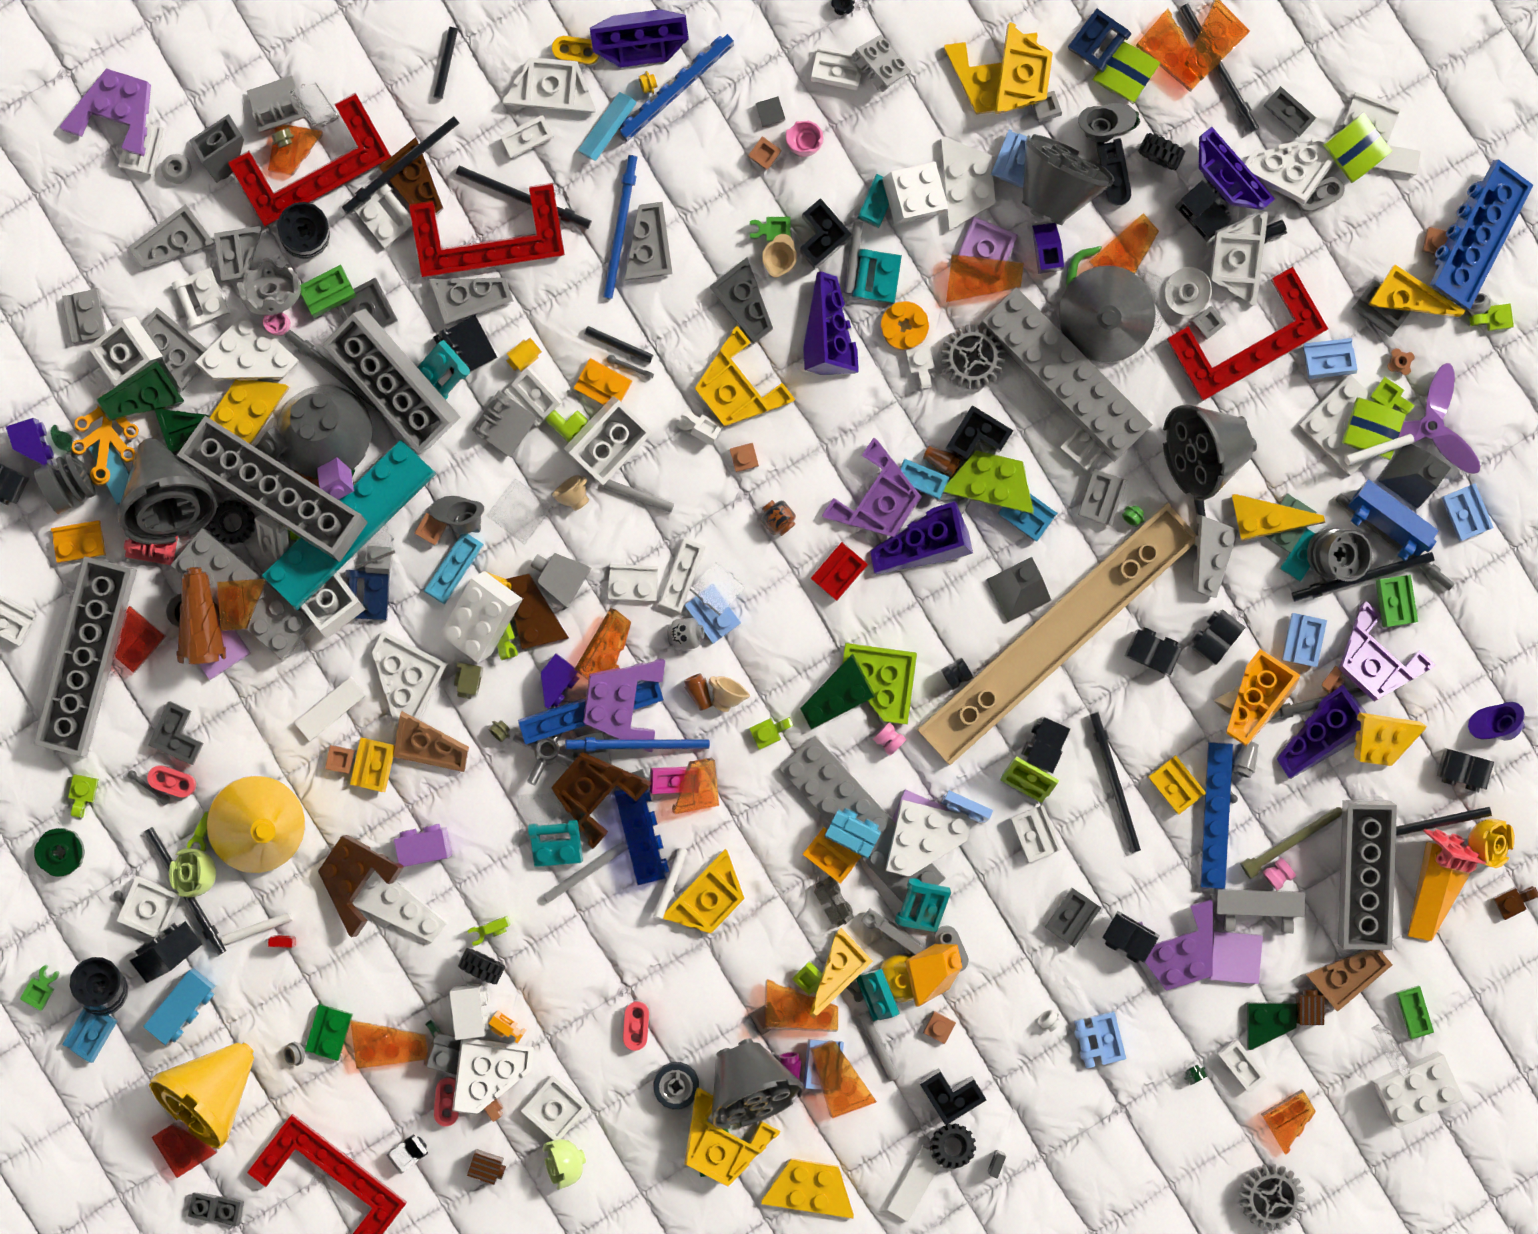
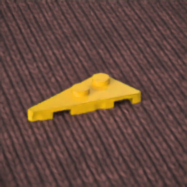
M1397 265L1392 266L1368 304L1373 307L1461 317L1465 312L1464 309Z
M1232 494L1241 541L1325 523L1324 515Z
M842 928L835 934L810 1011V1015L813 1018L873 962Z

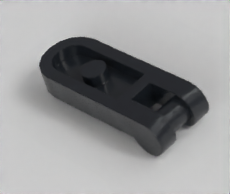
M1118 138L1113 139V142L1110 143L1097 142L1096 147L1100 164L1114 177L1113 184L1105 190L1107 199L1112 205L1121 207L1131 198V186L1122 140ZM1115 151L1116 157L1108 159L1107 153Z

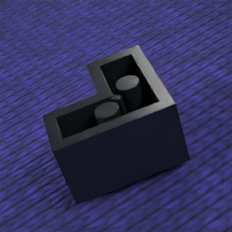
M1201 180L1175 205V208L1207 242L1231 218L1229 217V210L1223 204L1218 205L1215 202L1219 198L1216 195L1217 190L1211 183H1205Z
M821 198L802 213V219L814 231L815 235L800 247L799 252L816 270L852 238V233Z
M972 405L945 449L966 461L978 441L999 453L1014 430Z
M1042 717L1041 720L1036 719L1031 729V733H1034L1031 742L1026 741L1021 751V755H1024L1023 760L1053 774L1063 753L1061 749L1070 732V728L1046 717Z
M186 921L179 925L172 923L163 930L164 936L161 938L157 936L134 950L136 955L129 961L145 983L170 972L202 945Z
M939 1068L918 1080L945 1126L987 1100L973 1076L951 1088Z

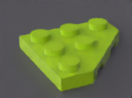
M845 643L843 663L854 654L875 694L874 698L868 700L883 721L908 724L917 653Z

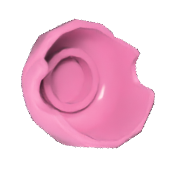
M809 120L796 121L790 129L786 130L787 145L793 153L800 157L812 156L823 144L822 130L816 123Z

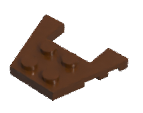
M581 752L553 784L551 789L567 813L570 812L574 820H577L579 831L584 833L588 839L587 843L594 849L606 836L608 830L595 821L590 814L616 785L637 801L649 788L651 782Z
M343 835L318 870V873L348 935L352 938L358 936L368 921L353 905V901L374 870L387 884H392L402 872L404 866L398 862H392L384 854L372 851L371 847L353 837Z

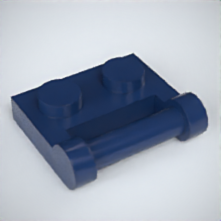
M1096 8L1068 45V49L1092 65L1097 71L1103 73L1107 68L1106 64L1123 41L1128 40L1132 33ZM1113 30L1117 35L1098 59L1094 56V53Z
M346 570L348 586L356 597L358 578H365L363 598L365 610L354 619L388 620L390 574Z

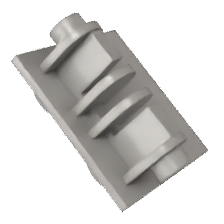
M881 34L856 48L852 54L854 57L853 61L860 69L865 67L862 71L863 73L870 69L872 70L867 78L870 79L875 75L871 82L877 90L880 89L882 92L887 90L890 84L911 72L905 61L897 55L890 43Z
M293 76L247 90L253 110L252 115L257 123L259 133L305 118Z
M498 390L472 431L511 457L538 417Z

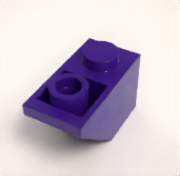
M1056 223L1033 225L1032 233L1038 274L1062 271L1065 265L1062 243Z
M30 418L5 426L13 450L42 465L50 463L53 466L52 459L54 458V453L51 446L46 444L44 436L47 435V431L43 422H39V419Z
M555 653L541 671L544 705L548 709H551L552 706L558 707L565 698L562 693L567 687L572 689L580 679L577 676L580 671L558 653Z

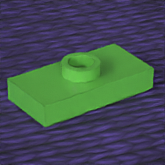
M1418 985L1397 991L1396 996L1409 1039L1434 1033L1421 987Z

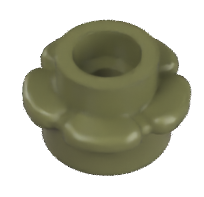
M289 128L278 131L271 135L273 139L272 145L277 144L279 148L286 147L292 144L291 139L294 138V135L291 134Z
M501 720L499 722L492 721L493 724L488 728L490 733L500 742H503L506 738L509 739L510 735L508 732L510 728Z

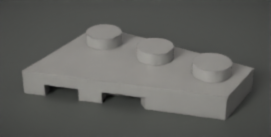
M663 201L640 204L638 206L625 281L673 274Z
M185 204L130 245L128 249L139 264L146 268L215 245V242Z
M506 278L429 279L445 325L514 302Z
M156 307L144 321L142 327L163 357L161 358L165 362L166 367L173 375L180 390L183 391L200 371L195 365V361L207 348Z
M1196 514V523L1199 524L1198 536H1195V545L1198 546L1197 559L1194 561L1193 591L1217 598L1238 529Z

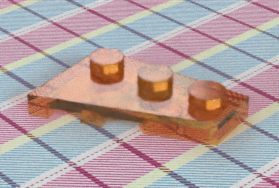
M1213 0L1211 9L1184 63L1201 81L1250 32L1220 0Z
M1167 8L1136 46L1141 51L1161 62L1159 66L1191 92L1207 74V70L1193 47L1191 48L1183 36V31L1180 26H1177L1172 18V13Z
M952 254L946 302L1015 289L1016 287L1020 288L1024 262Z
M768 979L765 981V1029L837 1032L838 1006L830 1003L813 1018L810 1015V1011L815 997L806 996L796 992L795 989L780 986Z
M350 1020L356 1069L425 1060L428 1052L427 1034Z
M831 1040L810 1048L830 1117L835 1118L877 1102L835 1041Z

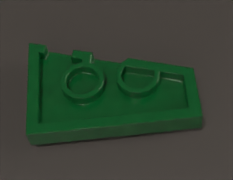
M156 361L96 399L95 402L109 421L158 408L182 404L184 399Z
M854 654L800 708L811 730L875 697Z

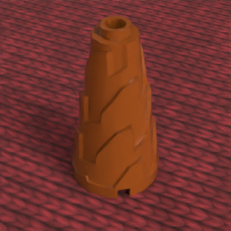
M201 567L187 568V572L183 573V578L181 579L180 627L176 655L177 662L184 664V658H188L189 664L219 661V655L223 660L226 658V647H224L221 630L218 625L209 577L206 572L202 571Z

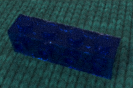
M649 788L637 801L622 789L615 790L614 794L637 885L666 879V873L670 872L667 858L662 859L660 849H663L664 846L661 835H656L654 826L658 825L655 811L650 812L648 802H652Z

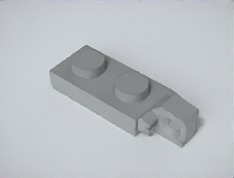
M871 908L863 916L861 921L869 929H880L882 931L880 934L891 942L895 940L900 943V948L907 954L912 956L923 951V943Z

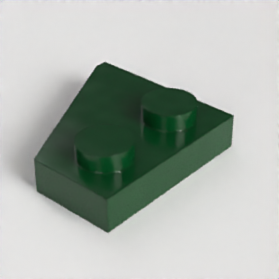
M155 409L167 448L172 453L182 449L204 416L210 418L207 414Z
M1247 1002L1248 1050H1253L1297 1028V1003Z

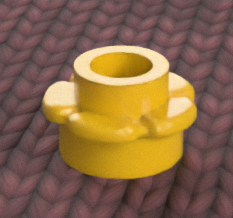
M645 71L644 74L638 76L641 89L644 94L650 92L654 94V88L658 87L654 74L649 75L648 71Z

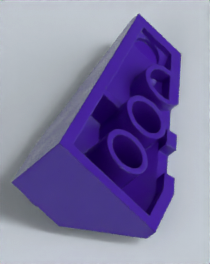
M821 271L816 274L803 346L804 370L819 375L858 373V349L856 342L851 341L848 331L851 328L849 320H845L842 308L845 303L838 278Z
M953 501L930 509L926 512L927 515L916 522L913 521L908 524V528L900 532L896 537L891 536L872 549L870 554L874 573L882 574L951 561L973 554L969 531L957 503Z
M1344 685L1321 700L1318 704L1319 707L1311 717H1308L1302 729L1291 739L1277 757V761L1289 779L1294 778L1356 742V732L1361 730V722L1357 720L1359 712H1367Z

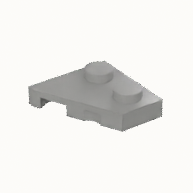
M260 226L214 233L222 282L244 279V273L250 269L262 232Z

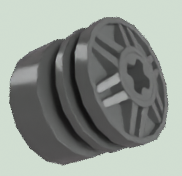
M72 451L65 453L66 461L62 457L56 458L59 470H56L50 463L34 470V476L42 494L57 514H62L74 507L72 495L79 502L86 501L85 494L89 498L96 495V490L87 467Z
M1324 528L1315 533L1307 549L1308 563L1317 575L1347 582L1356 581L1364 576L1370 568L1373 559L1369 540L1362 533L1353 530Z

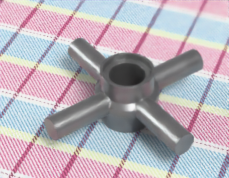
M519 732L515 733L513 741L534 750V755L537 759L527 780L529 784L536 785L546 765H551L557 761L569 767L575 760L560 752L557 742L562 733L526 745L522 734ZM545 747H550L554 750V753L550 756H544L541 750Z

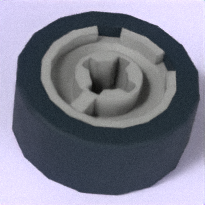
M671 1062L664 1065L657 1072L653 1082L654 1094L657 1100L664 1107L672 1110L683 1109L689 1106L695 1100V1093L697 1088H699V1078L695 1070L682 1062ZM675 1081H679L681 1088L678 1090L672 1088V1084Z

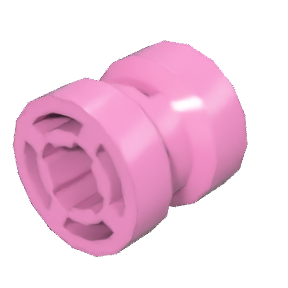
M283 312L273 316L265 315L263 318L265 329L275 336L285 335L291 327L289 317Z
M889 722L873 740L877 744H881L885 748V752L891 756L906 741V738L902 734H897L894 726Z
M1282 857L1275 862L1274 867L1267 868L1262 872L1276 891L1283 887L1286 880L1291 881L1296 877L1295 872Z

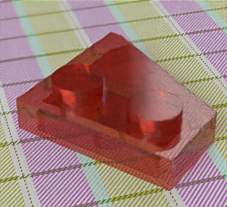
M129 606L126 611L127 616L124 627H122L121 640L117 647L115 658L133 673H136L165 639L166 635L132 606Z
M174 1123L151 1137L176 1178L218 1152L216 1148L208 1146Z

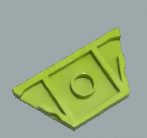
M976 450L944 489V493L1034 514L1025 465L1020 460Z

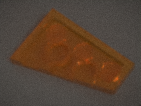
M1142 213L1095 255L1089 263L1093 268L1110 265L1127 269L1135 274L1159 230Z
M610 608L574 670L589 680V674L619 668V665L616 664L620 651L624 650L631 621L616 609Z

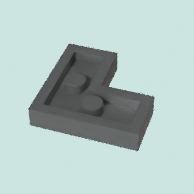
M168 701L148 745L194 765L204 743L182 733L192 711Z

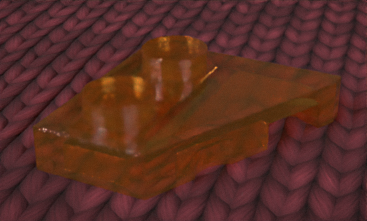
M286 124L276 127L275 133L289 128L294 138L291 139L292 144L283 148H279L277 144L272 145L268 171L293 176L300 167L301 162L310 154V150L318 139L322 138V131Z
M712 757L688 763L685 778L679 787V797L676 805L673 804L672 806L674 814L719 806L715 760Z
M1301 1089L1264 1111L1261 1115L1281 1150L1286 1155L1290 1152L1291 1149L1289 1147L1297 1136L1300 1137L1304 1131L1305 1124L1311 1120L1316 1111L1306 1093Z

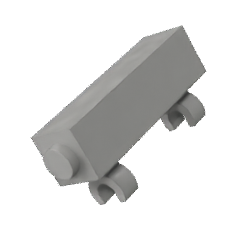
M1214 888V894L1210 895L1214 913L1224 914L1223 930L1235 931V915L1282 916L1281 932L1293 934V918L1305 916V893L1302 891Z

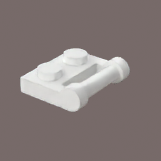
M389 184L384 185L368 202L355 209V212L385 249L413 228L411 215L392 193L393 189ZM384 198L404 222L400 227L396 225L379 203Z
M212 268L171 283L173 290L177 291L188 318L186 322L189 329L230 314ZM193 286L203 315H196L185 287Z

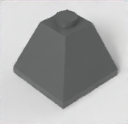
M228 114L190 139L189 142L203 166L215 182L218 183L233 173L228 161L241 154L244 138Z
M1410 444L1403 446L1378 481L1418 509L1439 486L1451 467L1433 454Z
M1032 557L987 579L1008 622L1052 601L1043 577Z

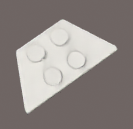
M529 57L524 65V69L515 79L514 85L507 96L505 95L503 98L504 105L596 113V108L577 61Z
M941 137L945 193L948 206V228L953 230L980 212L995 205L994 181L991 175L992 158L990 154L947 137Z
M1267 212L1258 213L1215 232L1210 279L1255 306L1257 305L1268 218Z

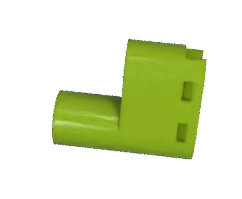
M556 410L552 411L545 419L568 443L588 423V419L578 410L567 421Z

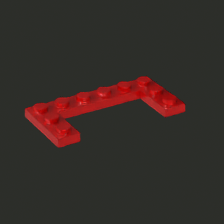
M356 92L336 102L334 105L358 147L283 188L273 192L250 150L228 161L229 166L264 226L279 219L284 209L293 203H309L391 157Z
M553 183L529 186L537 234L442 248L434 201L410 204L409 209L422 277L564 256L565 251Z
M1294 267L1270 279L1294 322L1212 368L1189 326L1166 339L1201 401L1206 400L1329 329Z
M294 1114L288 1118L247 1172L255 1180L267 1187L295 1149L372 1208L353 1234H383L407 1203V1201Z

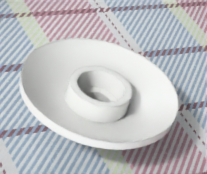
M1185 267L1177 270L1170 276L1165 286V299L1168 306L1174 312L1181 315L1199 313L1206 307L1211 298V282L1207 275L1197 268ZM1193 288L1194 294L1189 297L1188 291Z

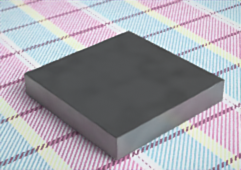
M376 277L354 288L353 290L357 297L337 307L344 322L353 313L366 309L382 328L398 321Z

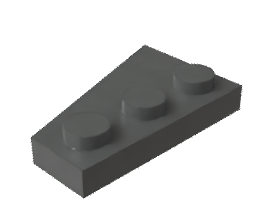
M746 257L713 283L710 289L755 344L771 332L773 326L749 260Z

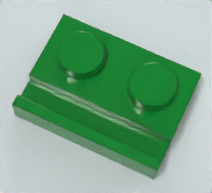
M319 1004L305 1051L339 1061L353 1013Z

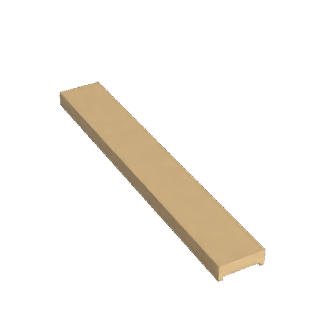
M1166 503L917 729L919 733L948 765L953 764L1195 544V536L1198 535L1177 514L1171 505Z

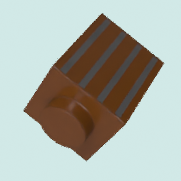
M1304 989L1303 994H1296L1297 1024L1324 1025V996L1318 994V990Z
M476 1149L467 1176L495 1185L497 1179L502 1180L506 1169V1166L502 1165L504 1158Z

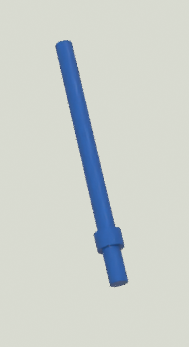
M628 155L626 171L622 174L621 184H623L603 295L604 298L613 299L632 187L636 184L637 176L635 175L638 157L634 155Z
M585 737L584 740H565V749H584L585 752H595L596 749H709L710 747L709 739L596 740L595 737Z

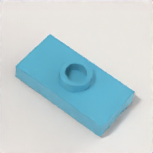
M904 458L900 469L915 489L941 499L949 477Z

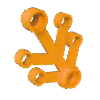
M98 405L95 410L85 417H78L75 420L74 427L78 432H86L90 424L103 417L102 426L84 439L75 440L72 443L71 450L73 454L81 456L87 448L100 440L97 465L91 470L90 478L94 485L104 486L110 479V471L106 468L109 443L113 444L120 453L121 460L126 463L134 460L135 450L126 446L112 428V421L106 418ZM126 417L115 420L124 430L125 438L132 440L137 437L138 427L135 424H130ZM79 421L86 422L87 426L85 428H80L77 423ZM128 428H133L135 430V434L129 435L126 432V430ZM76 444H81L84 449L82 451H76L74 446ZM129 451L132 453V457L129 459L125 458L123 453ZM103 471L105 477L98 478L96 472Z

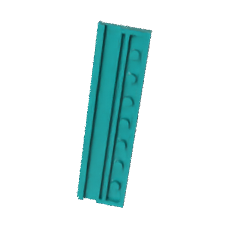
M400 440L353 486V492L339 499V501L360 513L368 522L340 562L304 539L299 538L262 576L298 610L436 475V472L408 445Z

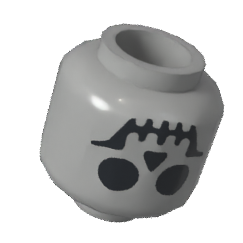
M694 618L674 620L667 629L669 644L673 645L677 650L697 648L700 645L701 639H704L703 625H699Z

